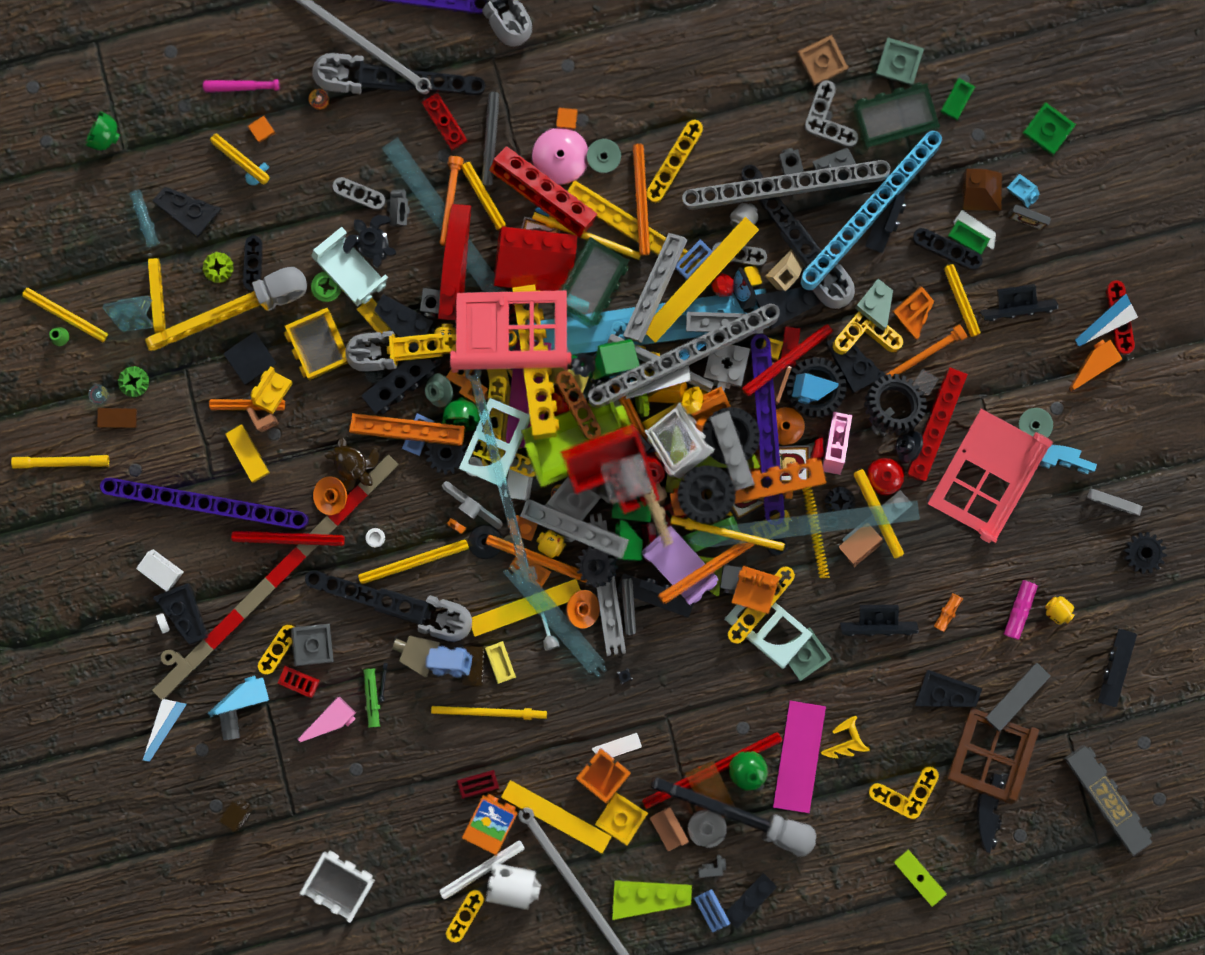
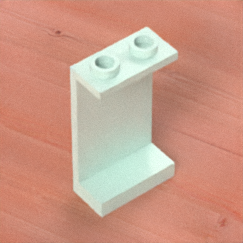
M341 227L317 246L311 256L356 306H359L361 303L366 304L370 301L371 295L374 292H381L386 287L385 283L388 277L386 275L381 277L354 247L349 254H345L343 244L347 232Z

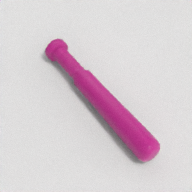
M278 79L272 82L206 80L203 82V90L205 92L251 91L255 89H274V91H279Z

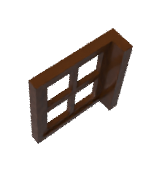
M971 707L947 780L1012 805L1018 799L1039 729L1034 727L1027 729L1008 722L1003 727L1002 731L1020 737L1014 760L994 753L1000 731L996 730L990 751L970 744L977 721L993 727L985 719L988 715L987 713ZM967 751L987 758L980 781L960 773ZM991 760L1011 767L1004 790L984 783Z

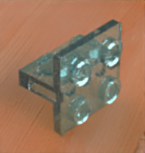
M148 295L120 299L117 302L104 304L102 307L122 332L147 329L153 326V323L146 315L152 302Z

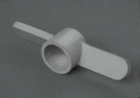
M447 481L442 484V488L462 503L459 509L474 519L479 515L497 529L503 526L501 520Z

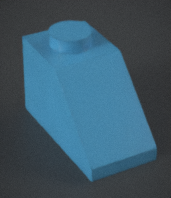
M807 373L797 374L792 397L799 399L798 402L810 404L811 401H818L836 389L839 383Z

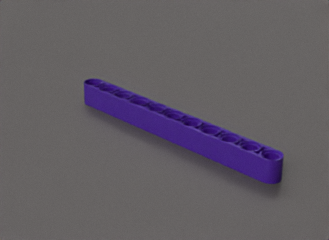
M105 478L100 484V489L104 494L294 529H304L309 523L308 516L300 511L115 478ZM109 482H113L115 485L114 490L108 492L106 489V485ZM128 485H132L134 488L131 495L125 493V488ZM150 488L152 490V496L149 499H146L144 497V491ZM165 492L171 493V500L168 502L163 501V494ZM185 495L190 497L188 505H183L181 502L182 497ZM204 498L209 500V506L206 509H202L200 506V502ZM222 502L228 504V509L225 512L219 510V505ZM241 505L247 507V513L243 516H240L238 513V508ZM261 508H264L266 511V516L263 519L257 517V511ZM278 512L285 514V519L282 522L276 521L275 516ZM298 515H302L304 518V522L300 526H297L294 522L295 517Z

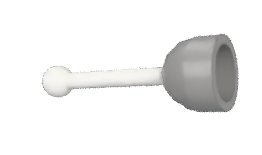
M544 611L540 612L547 635L543 641L545 651L559 647L557 638L550 635Z

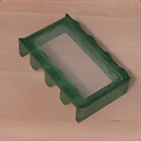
M918 82L905 90L903 87L893 90V93L887 95L885 92L879 93L870 100L861 98L852 107L865 151L876 145L883 146L890 141L897 139L901 141L908 136L915 134L919 136L926 131L933 129L937 131L940 128L928 83L922 85V82Z
M589 237L585 240L583 250L577 255V261L567 274L569 276L565 283L561 285L559 291H567V315L591 328L594 325H598L601 321V312L603 308L606 309L609 306L611 293L616 292L620 285L618 280L629 269V266H627L629 259L622 257L595 241L592 237Z

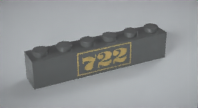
M1082 745L1066 756L1064 760L1129 854L1134 856L1153 843L1150 839L1152 835L1146 827L1142 828L1139 823L1141 819L1135 811L1131 812L1126 797L1119 795L1117 784L1113 779H1108L1106 768L1102 763H1097L1095 760L1096 754L1092 748Z

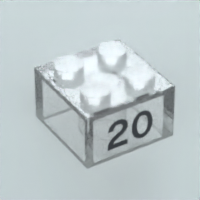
M641 454L602 465L612 503L651 492L650 481L647 478L645 463Z

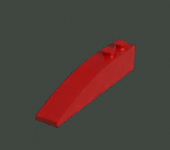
M452 204L443 260L438 319L457 320V293H464L471 205Z

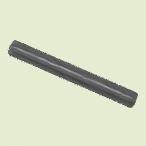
M490 92L488 98L482 184L484 186H492L493 173L489 169L495 156L499 93Z

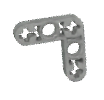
M823 81L820 83L805 122V130L809 134L836 144L853 147L858 141L857 132L825 119L835 93V85L831 81ZM826 85L830 86L829 90L832 92H828L826 98L822 99L824 90L821 88H825ZM819 102L823 103L825 105V111L821 113L817 112L815 110V104ZM816 121V125L822 127V123L826 124L823 129V134L819 133L821 130L820 128L815 127L814 130L810 129L811 125H809L808 123ZM834 127L837 130V134L830 137L827 135L826 129ZM840 130H843L842 135L848 136L849 134H852V138L854 139V141L851 140L850 143L846 142L847 139L842 136L840 140H838L837 138L840 135Z

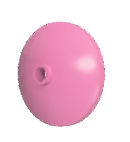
M550 129L537 139L533 147V165L558 185L572 183L583 175L588 166V146L585 140L571 129ZM563 151L564 155L562 157H559L557 155V152Z

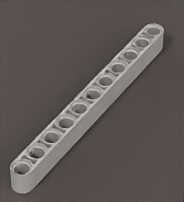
M884 160L689 189L684 192L682 200L687 209L694 210L878 182L888 178L890 175V165ZM880 166L885 167L887 170L883 175L876 172V169ZM864 169L868 174L862 178L857 175V172ZM845 172L849 177L846 180H840L838 175ZM826 175L830 180L827 183H821L819 177ZM807 178L810 180V184L802 186L800 180ZM784 181H789L791 183V187L789 189H783L781 187V183ZM770 184L773 188L770 192H764L762 186ZM745 187H751L753 193L745 195L743 190ZM726 190H733L734 196L727 198L724 196ZM707 193H714L716 195L712 201L706 200L705 196ZM688 196H695L697 199L694 203L689 204L686 202Z
M767 304L593 388L589 392L590 405L594 408H601L775 324L779 318V308L774 304ZM767 311H773L776 316L774 318H768L765 315V313ZM755 319L758 321V325L750 326L748 321ZM734 327H738L741 330V333L738 335L732 334L731 329ZM719 335L724 338V341L716 343L713 338ZM704 344L707 349L700 352L696 349V346ZM686 352L689 354V358L682 360L679 354ZM666 360L670 361L672 363V366L670 368H664L661 365L662 362ZM647 369H652L655 372V374L651 377H647L644 374V371ZM634 377L638 382L635 385H629L627 379ZM618 386L620 391L613 394L609 391L610 387ZM595 394H600L603 399L600 402H595L592 400V397Z

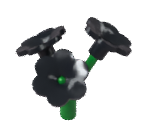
M579 353L577 356L571 355L573 373L582 377L589 376L591 379L590 382L593 385L589 392L593 388L610 381L608 378L593 379L591 372L595 370L593 361L596 360V354L593 357L590 355L586 356L584 353Z

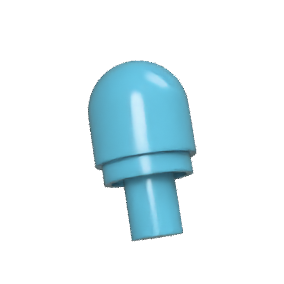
M264 162L259 168L265 172L270 167ZM247 172L246 182L250 185H257L259 181Z

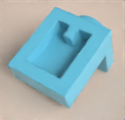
M1020 174L1007 187L1008 191L1019 198L1027 208L1037 201L1040 194L1037 186Z

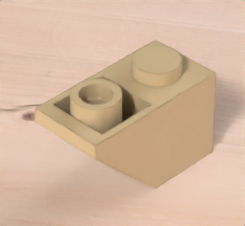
M790 250L765 277L777 290L786 291L799 278L803 265L794 252Z

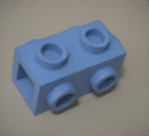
M439 646L437 649L430 648L429 654L426 657V667L433 671L434 675L444 676V673L454 677L469 675L472 656L465 649L455 648V650H449L442 646Z

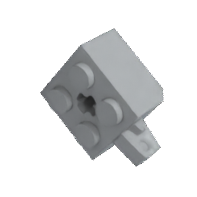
M730 345L709 355L704 378L714 381L713 385L717 386V388L722 387L723 391L725 388L730 389V385L741 388L750 349ZM729 360V363L732 364V367L728 366V369L724 368V364H721V362Z

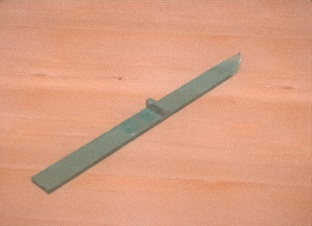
M915 500L720 526V528L770 540L920 520L918 502ZM699 531L689 539L691 544L702 547L748 543L704 531Z

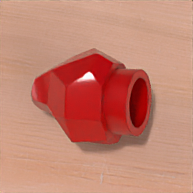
M718 274L711 284L713 292L719 297L731 296L734 290V280L726 274Z

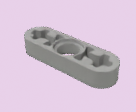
M337 178L333 183V189L336 194L373 210H381L386 204L382 193L346 178ZM345 182V186L351 189L350 196L347 195L349 193L348 190L342 189L339 191L337 185ZM357 189L365 191L362 199L354 197V192ZM368 192L371 193V198L376 199L377 197H380V201L382 203L374 206V202L369 199L368 203H366L365 201L368 198Z
M721 242L716 243L713 246L712 251H714L720 245ZM744 246L741 250L744 251L745 257L741 260L734 257L730 262L762 266L767 260V254L761 248ZM748 250L752 251L750 255L754 256L757 254V252L761 253L760 255L764 257V259H760L759 262H756V258L750 257V261H746L748 257Z
M1090 489L1087 496L1089 500L1136 516H1140L1143 506L1095 489Z

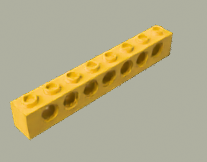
M535 285L514 287L512 290L513 292L536 291ZM538 303L534 304V323L541 325L540 320H544L543 309H539ZM515 304L517 325H527L530 322V310L524 309L526 304ZM530 329L518 330L521 351H530ZM534 329V340L539 342L534 347V351L548 350V345L543 343V339L547 338L545 329ZM524 368L533 438L537 440L557 437L556 431L560 430L559 421L554 419L553 413L557 412L556 400L552 401L551 394L554 393L553 382H549L548 375H552L551 368ZM536 377H543L544 381L537 384L534 382V379ZM540 395L547 397L544 402L536 400ZM541 414H548L549 418L542 421L539 419Z

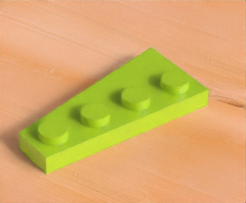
M615 880L612 920L691 905L692 885Z

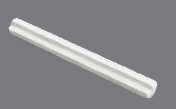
M515 842L439 891L442 898L447 899L491 871L493 863L502 864L523 851L524 846L522 842Z

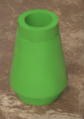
M57 327L49 333L51 342L56 346H63L69 340V333L65 328Z

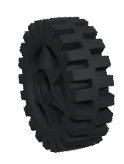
M728 407L714 412L710 417L729 411L746 460L750 459L756 452L760 441L759 428L754 418L739 408ZM709 417L704 425L703 434L706 437L704 442L715 450L710 456L714 460L726 464L715 429Z
M696 467L690 470L679 484L678 501L681 509L689 518L700 523H713L723 519L731 511L735 502V487L731 478L717 467ZM705 489H710L712 492V497L709 500H704L701 496L702 491Z

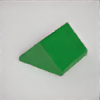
M632 339L598 345L593 373L594 380L622 375L639 367Z

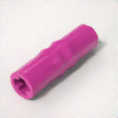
M1025 580L1022 581L1004 632L1005 636L1017 640L1020 639L1038 585Z

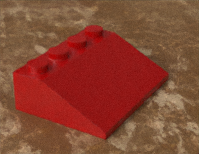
M501 227L498 234L494 286L514 288L535 285L536 291H567L568 295L570 293L578 235Z

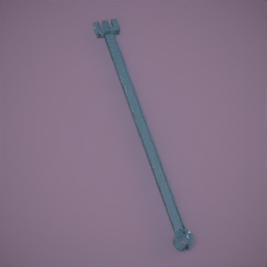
M474 369L476 371L474 376L469 375L470 370H465V376L471 382L520 570L515 571L518 584H523L521 577L523 575L525 581L530 582V573L533 580H537L535 566L529 567L479 379L481 370Z

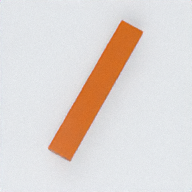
M352 413L349 432L361 435L462 446L465 427Z

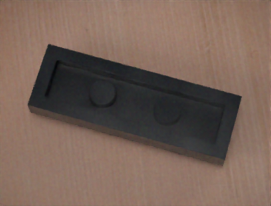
M762 873L725 912L726 917L738 929L777 886Z

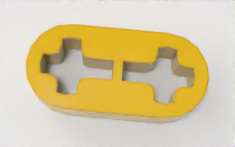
M698 386L691 387L684 392L682 406L687 414L697 412L702 406L703 394Z

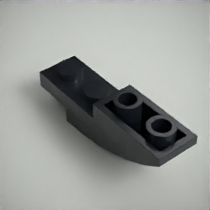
M992 773L989 784L1002 789L1004 784L1002 775ZM979 792L977 801L978 834L983 850L991 853V849H995L997 838H994L996 830H1000L1002 822L999 819L1000 815L993 813V810H997L999 800Z

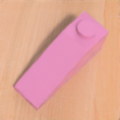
M833 412L823 460L824 472L841 475L845 463L852 415Z
M338 697L298 740L302 742L341 728L344 725L348 727L356 719L354 717L356 712L341 697Z

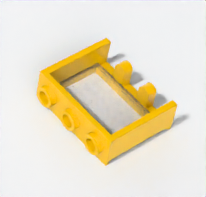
M328 308L285 326L287 330L284 332L288 343L292 341L294 349L291 350L295 359H299L302 364L299 368L303 377L307 376L309 380H312L348 363L345 345Z

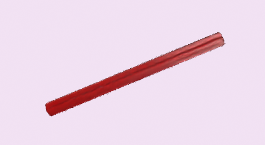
M776 732L674 784L688 789L728 769L734 756L740 752L755 751L760 753L780 743L782 738ZM658 791L643 799L642 803L648 809L672 796Z

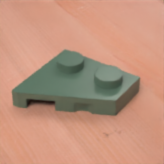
M877 279L855 309L884 331L888 325L893 290Z

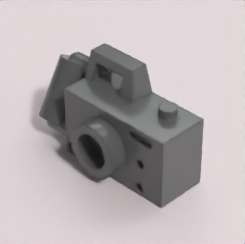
M405 190L391 191V199L387 203V211L390 212L391 220L389 226L402 227L407 225L410 208Z

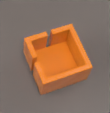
M600 748L590 760L592 765L589 766L587 764L576 779L607 803L631 772L618 761L614 764V758Z

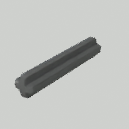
M632 578L622 579L625 633L633 635L636 633Z

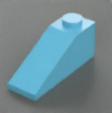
M256 676L245 678V683L235 687L208 712L209 716L268 701L269 698L264 679H256Z

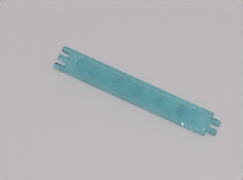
M516 560L515 563L520 568L517 570L511 565L509 567L514 573L511 575L506 569L503 571L584 668L590 674L594 672L597 677L601 676L597 668L600 667L603 672L607 670L603 666L605 662L580 631L571 624L568 617L523 564Z

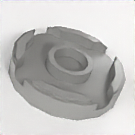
M704 809L696 812L691 817L688 824V834L696 845L711 848L723 841L726 834V822L721 815Z

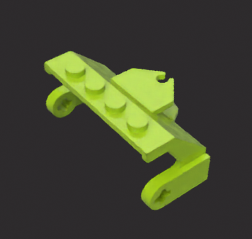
M603 397L594 401L600 402L603 399ZM612 402L601 408H594L588 403L601 428L599 436L630 425L622 405L615 407ZM580 408L577 412L580 419L587 417V411L584 408ZM571 411L554 417V419L559 421L560 430L556 431L557 437L534 440L532 426L521 430L528 457L541 487L568 476L560 451L591 440L583 436ZM591 418L587 422H582L583 426L587 424L589 427L587 433L595 435L594 431L596 428L590 427L588 423L592 422Z

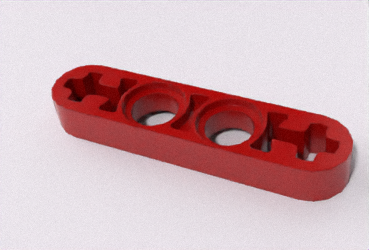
M1112 281L1106 288L1109 309L1120 300L1112 301V298H1116V293L1111 291L1114 284L1116 287H1120V291L1117 293L1118 298L1126 294L1125 286L1121 281ZM1131 321L1126 323L1127 330L1125 332H1120L1117 328L1113 330L1116 349L1123 355L1131 353L1135 347ZM1129 334V337H1125L1126 344H1130V347L1125 351V348H1121V344L1124 343L1123 338L1119 339V336Z

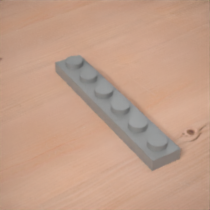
M668 233L623 334L626 339L642 343L686 245L687 239L685 237Z
M531 499L526 500L520 516L619 558L623 557L629 542L628 539Z

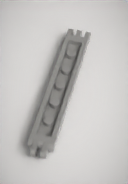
M601 513L597 514V522L594 521V515H590L591 523L589 524L608 531L606 520L602 521ZM614 576L611 578V583L606 582V586L600 587L599 585L597 587L607 656H611L610 648H614V654L618 655L617 647L621 646L622 654L626 653Z

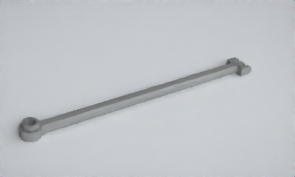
M295 0L416 86L419 93H429L428 90H431L432 86L427 78H420L313 1ZM423 84H426L428 90H422L421 86Z
M528 807L523 808L524 812L530 814L529 819H524L523 812L520 810V821L528 825L617 955H629L534 819L533 810Z

